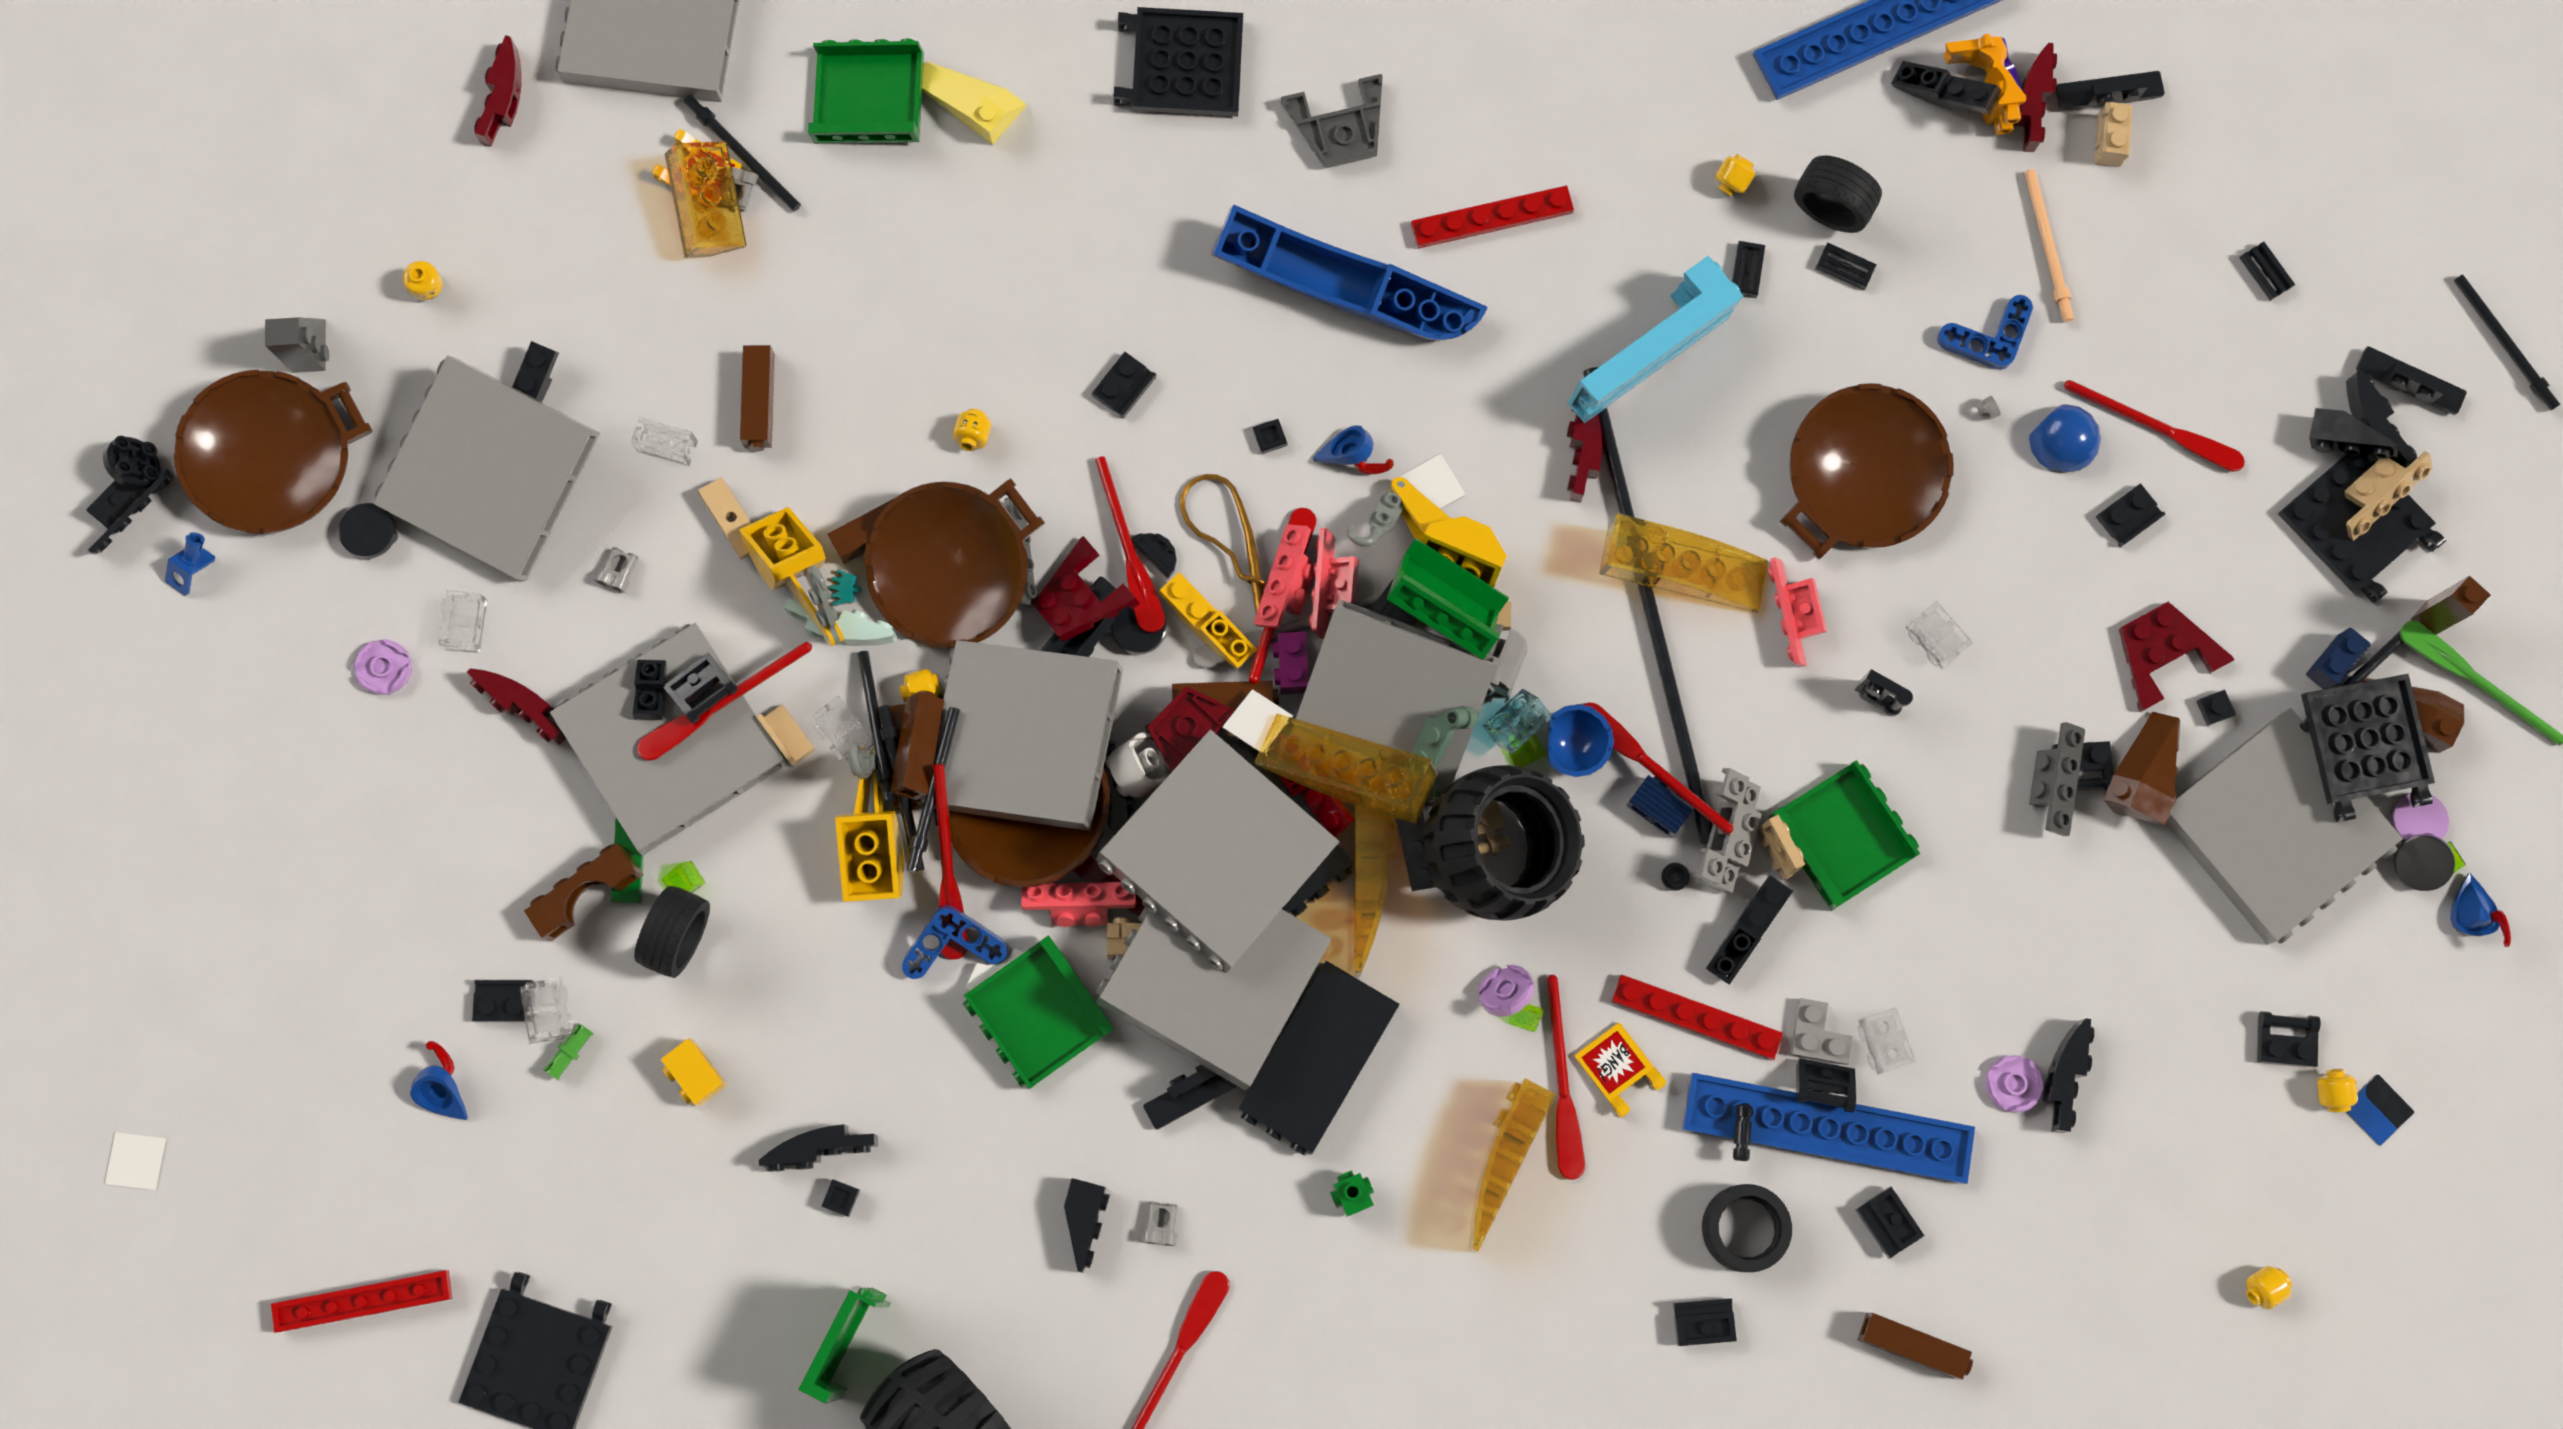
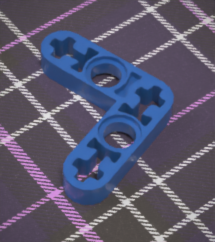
M2016 295L2011 298L2005 307L1994 338L1956 323H1948L1941 328L1937 335L1938 344L1945 350L1999 370L2006 369L2013 362L2032 313V301L2024 295ZM2021 304L2023 311L2017 320L2012 319L2017 310L2015 306ZM2012 326L2015 328L2017 337L2012 339L2006 337L2003 332L2004 327ZM1949 331L1954 333L1953 337L1955 339L1952 342L1947 340ZM1964 336H1966L1967 339L1963 343V347H1961V340ZM1978 340L1983 346V351L1979 353L1973 352L1969 347V342ZM1992 346L1993 348L1990 350L1989 356H1985L1989 347ZM2000 351L2005 352V359L2003 361L1998 360V353Z
M944 905L934 913L904 956L902 970L908 978H921L926 974L950 938L990 964H998L1005 959L1007 944L1000 936L951 905ZM949 913L952 914V921L957 925L960 924V920L964 921L957 934L954 933L956 930L955 925L949 922L946 925L942 924L941 915L947 916ZM967 928H975L979 933V937L973 942L966 941L962 935L963 931ZM928 935H934L938 938L939 945L934 949H928L924 946L923 939ZM984 936L988 937L986 943L991 947H994L996 944L1000 945V955L998 953L993 954V956L989 955L990 949L982 944L981 949L977 948L982 943ZM918 948L924 954L920 961L921 969L915 968L912 971L909 969L910 963L908 961H916L920 953L916 951Z

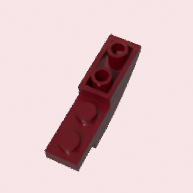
M505 35L503 42L498 44L493 65L486 71L485 83L491 93L485 99V109L482 116L477 118L474 125V133L480 143L490 147L494 142L501 123L512 126L520 101L522 84L520 57L512 38Z
M2048 43L2043 48L2022 83V91L2026 95V101L2020 109L2021 120L2013 124V126L2024 127L2023 152H2034L2039 144L2044 142L2045 127H2042V118L2045 115L2046 102L2051 94L2055 93L2057 87V79L2053 78V69H2055L2057 64V53H2053L2054 43Z
M1576 414L1575 421L1569 422L1566 437L1571 438L1570 447L1577 448L1575 449L1572 465L1577 466L1575 475L1570 474L1567 491H1571V501L1581 503L1587 477L1597 479L1600 472L1602 434L1598 414L1586 423Z
M470 668L466 672L473 678L469 683L481 694L486 691L492 697L489 702L500 713L506 710L513 715L516 712L528 724L533 720L539 726L536 732L547 742L554 740L560 745L566 739L564 734L548 719L551 716L550 711L554 710V708L526 686L508 677L486 670Z
M1279 734L1264 752L1263 756L1292 796L1300 794L1320 824L1334 837H1338L1355 821L1341 802L1345 795L1309 755L1285 736Z

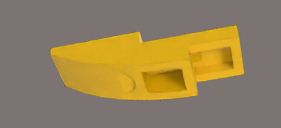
M1180 572L1159 590L1158 593L1177 612L1176 616L1206 645L1236 669L1257 651V648L1220 610L1216 611Z

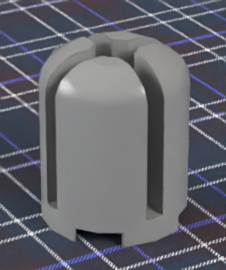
M1496 624L1495 631L1501 635L1504 625ZM1510 628L1499 656V662L1484 701L1491 703L1493 698H1506L1504 702L1506 703L1511 696L1513 686L1527 653L1526 640L1519 632ZM1498 640L1489 651V655H1493Z

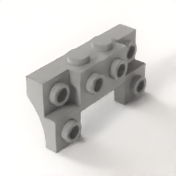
M1722 768V772L1725 773L1721 791H1716L1715 795L1725 799L1727 802H1719L1716 812L1733 825L1734 831L1731 834H1725L1713 824L1707 848H1701L1700 853L1704 854L1700 871H1695L1694 876L1704 880L1709 884L1710 888L1719 892L1733 893L1739 867H1748L1762 813L1756 811L1755 807L1761 786L1750 782V777L1731 768Z

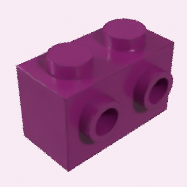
M1306 632L1278 633V641L1272 642L1273 658H1279V669H1274L1275 685H1280V694L1305 693L1309 683Z

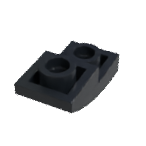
M637 660L634 681L636 688L633 706L634 719L663 720L666 691L663 686L666 684V660Z

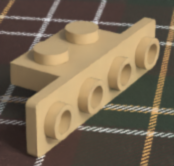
M2423 452L2407 468L2402 467L2390 458L2379 459L2344 491L2347 499L2362 508L2346 523L2350 539L2355 540L2361 534H2365L2380 516L2386 515L2393 504L2400 498L2407 496L2416 483L2425 479L2430 474L2432 463L2429 453Z

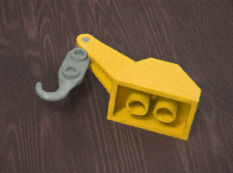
M1403 477L1394 478L1389 493L1381 496L1369 520L1370 534L1368 537L1357 536L1353 532L1354 527L1352 525L1348 526L1347 534L1350 540L1356 545L1369 547L1375 545L1382 536L1392 531L1401 514L1414 539L1417 538L1494 588L1507 557L1489 526L1466 516L1449 517Z
M787 507L739 529L742 541L761 578L770 589L774 590L787 585L819 628L829 646L832 647L843 642V634L836 623L838 615L834 607L828 603V599H831V594L819 570L826 560L822 545L794 512ZM806 577L811 588L808 590L811 600L797 581V578Z
M854 741L850 747V768L853 775H858L860 779L854 814H843L835 817L843 902L900 898L903 895L905 865L902 832L895 811L884 812L881 785L877 784L876 779L878 768L874 749H864L857 753L858 743ZM873 771L875 812L868 813L871 774Z

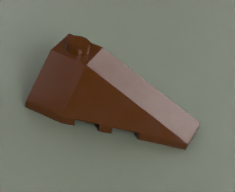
M2365 678L2362 682L2371 681V680H2376V679ZM2412 686L2426 746L2438 753L2453 747L2464 725V704L2439 691Z
M2152 712L2114 773L2103 800L2112 812L2166 826L2176 802L2175 779L2178 773L2176 761L2177 752L2179 751V718Z

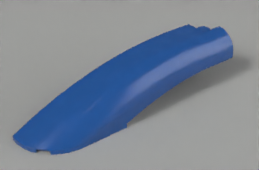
M1234 204L1229 209L1212 251V256L1290 290L1357 316L1430 340H1449L1467 333L1478 324L1488 308L1392 264H1385L1316 240Z

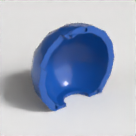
M2063 404L2051 412L2031 432L2029 442L2031 452L2040 464L2049 470L2066 473L2080 471L2091 464L2099 452L2101 435L2099 425L2089 412L2079 406Z
M1581 704L1564 706L1551 715L1548 726L1547 756L1549 764L1560 773L1573 777L1591 775L1601 769L1610 758L1614 744L1612 728L1605 717L1593 709V707Z

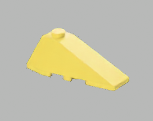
M928 61L923 66L922 92L992 145L1026 107L1023 101L1003 87Z

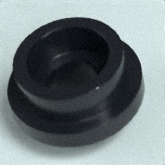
M1670 863L1663 869L1661 880L1667 889L1679 891L1689 883L1690 874L1683 864ZM1671 873H1678L1680 880L1678 882L1672 881L1670 878Z

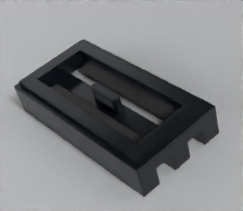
M1739 241L1732 282L1739 287L1743 296L1751 295V298H1757L1765 245ZM1743 248H1746V262L1742 287L1738 286ZM1753 250H1758L1753 287L1748 288Z
M1827 242L1815 269L1865 290L1877 264ZM1828 253L1836 255L1844 260H1847L1864 269H1867L1868 271L1866 273L1858 268L1853 267L1851 264L1847 262H1842L1838 259L1829 256Z
M2265 242L2260 243L2257 247L2255 246L2239 257L2270 301L2295 285ZM2252 256L2255 258V260L2258 262V264H2259L2260 267L2262 268V272H2261L2260 269L2257 267V265L2255 264V262L2252 260V258H2251ZM2265 276L2271 280L2277 291L2273 289Z

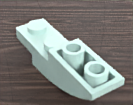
M788 598L783 607L787 614L807 622L804 629L808 635L826 641L799 601ZM843 609L840 618L836 621L844 637V641L838 644L851 646L884 645L896 642L897 635L892 630L893 626L881 620L874 623L867 620L868 616L855 609L852 612Z

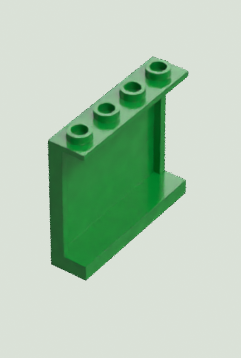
M908 38L901 41L877 39L874 42L852 39L848 42L824 40L822 43H813V47L817 52L813 123H808V134L814 144L919 142L924 51L919 41Z
M1415 538L1400 560L1387 600L1483 660L1499 639L1500 634L1495 631L1499 612L1507 603L1509 597Z
M1857 760L1786 806L1776 810L1768 817L1772 818L1779 814L1781 820L1787 824L1790 830V837L1795 846L1799 847L1803 853V861L1806 864L1802 867L1831 911L1920 854L1916 839L1911 834H1907L1903 829L1901 817L1896 811H1891L1886 804V795L1879 787L1876 788L1870 780L1871 774L1864 764H1859Z
M1049 935L975 988L965 993L966 1001L962 1003L972 1017L977 1014L983 1022L979 1028L988 1041L994 1038L999 1048L995 1051L1004 1064L1009 1061L1016 1070L1012 1075L1021 1088L1027 1085L1031 1089L1062 1065L1114 1030V1027Z
M860 1287L859 1290H849L798 1389L799 1391L824 1404L843 1398L847 1388L832 1381V1378L869 1306L874 1308L890 1307L891 1303L885 1300L887 1294L873 1287Z

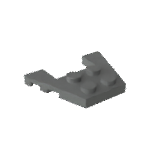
M1382 74L1358 79L1364 105L1311 117L1305 92L1281 97L1282 106L1325 168L1377 156Z

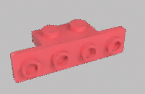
M1285 526L1254 620L1256 626L1278 629L1281 625L1285 609L1292 615L1301 614L1303 605L1307 600V592L1311 580L1314 578L1315 564L1304 554L1311 532L1308 526Z
M1320 528L1319 538L1316 539L1318 555L1317 563L1314 565L1316 579L1315 588L1312 590L1313 614L1310 616L1309 623L1311 630L1318 637L1324 639L1329 626V614H1333L1338 601L1341 599L1356 605L1359 560L1355 556L1334 558L1335 536L1327 528Z
M1774 557L1770 559L1771 567H1768L1771 581L1776 584L1778 593L1774 595L1777 607L1782 609L1784 617L1781 620V627L1783 633L1788 635L1790 645L1787 646L1788 656L1795 665L1800 667L1807 666L1801 639L1827 632L1815 579L1809 578L1788 585L1783 562Z
M1120 882L1048 883L1037 887L1022 888L1021 906L1023 910H1050L1052 926L1096 927L1107 925L1109 921L1108 909L1135 908L1136 894L1127 892Z

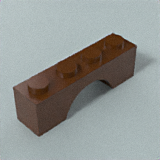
M611 844L600 851L599 857L592 862L587 861L576 869L577 873L570 878L561 879L554 884V889L548 894L540 895L530 902L531 906L525 909L524 912L542 939L552 942L575 925L574 907L580 895L587 889L596 885H609L616 890L622 891L644 875L626 847L619 844Z

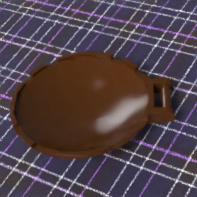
M259 370L242 371L223 377L206 387L193 399L194 402L188 408L185 415H182L175 434V469L182 488L189 499L212 520L225 527L245 533H276L302 525L319 514L330 503L339 490L345 476L348 462V444L371 434L373 430L369 423H365L349 393L351 389L347 382L320 392L300 378L288 373ZM337 398H340L355 428L347 431L332 403Z
M1867 383L1840 389L1828 395L1809 411L1795 434L1790 453V478L1798 502L1779 522L1784 527L1788 526L1814 551L1813 555L1818 560L1838 541L1862 548H1881L1896 545L1916 536L1938 516L1949 496L1948 491L1951 477L1953 476L1954 462L1953 453L1950 452L1949 443L1946 438L1948 435L1942 423L1925 403L1899 388L1895 389L1883 386L1882 384ZM1801 512L1828 537L1823 543L1796 519Z
M1011 478L990 494L970 485L957 482L943 481L922 484L896 497L880 513L873 524L874 528L869 541L866 543L864 566H866L867 587L881 615L899 633L909 639L926 644L925 646L944 649L955 648L956 640L979 643L998 632L1013 616L1023 598L1028 578V557L1024 540L1041 528L1045 522L1041 516L1037 517L1016 490V484ZM1004 495L1008 496L1027 521L1028 525L1025 528H1020L999 499Z
M1103 767L1091 831L948 811L950 837L954 849L973 871L983 878L1000 885L1020 888L1037 887L1063 878L1086 861L1104 834L1111 804L1109 781Z

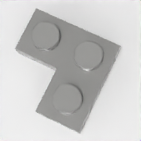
M1799 998L1790 1055L1848 1065L1853 1036L1825 1031L1828 1003Z

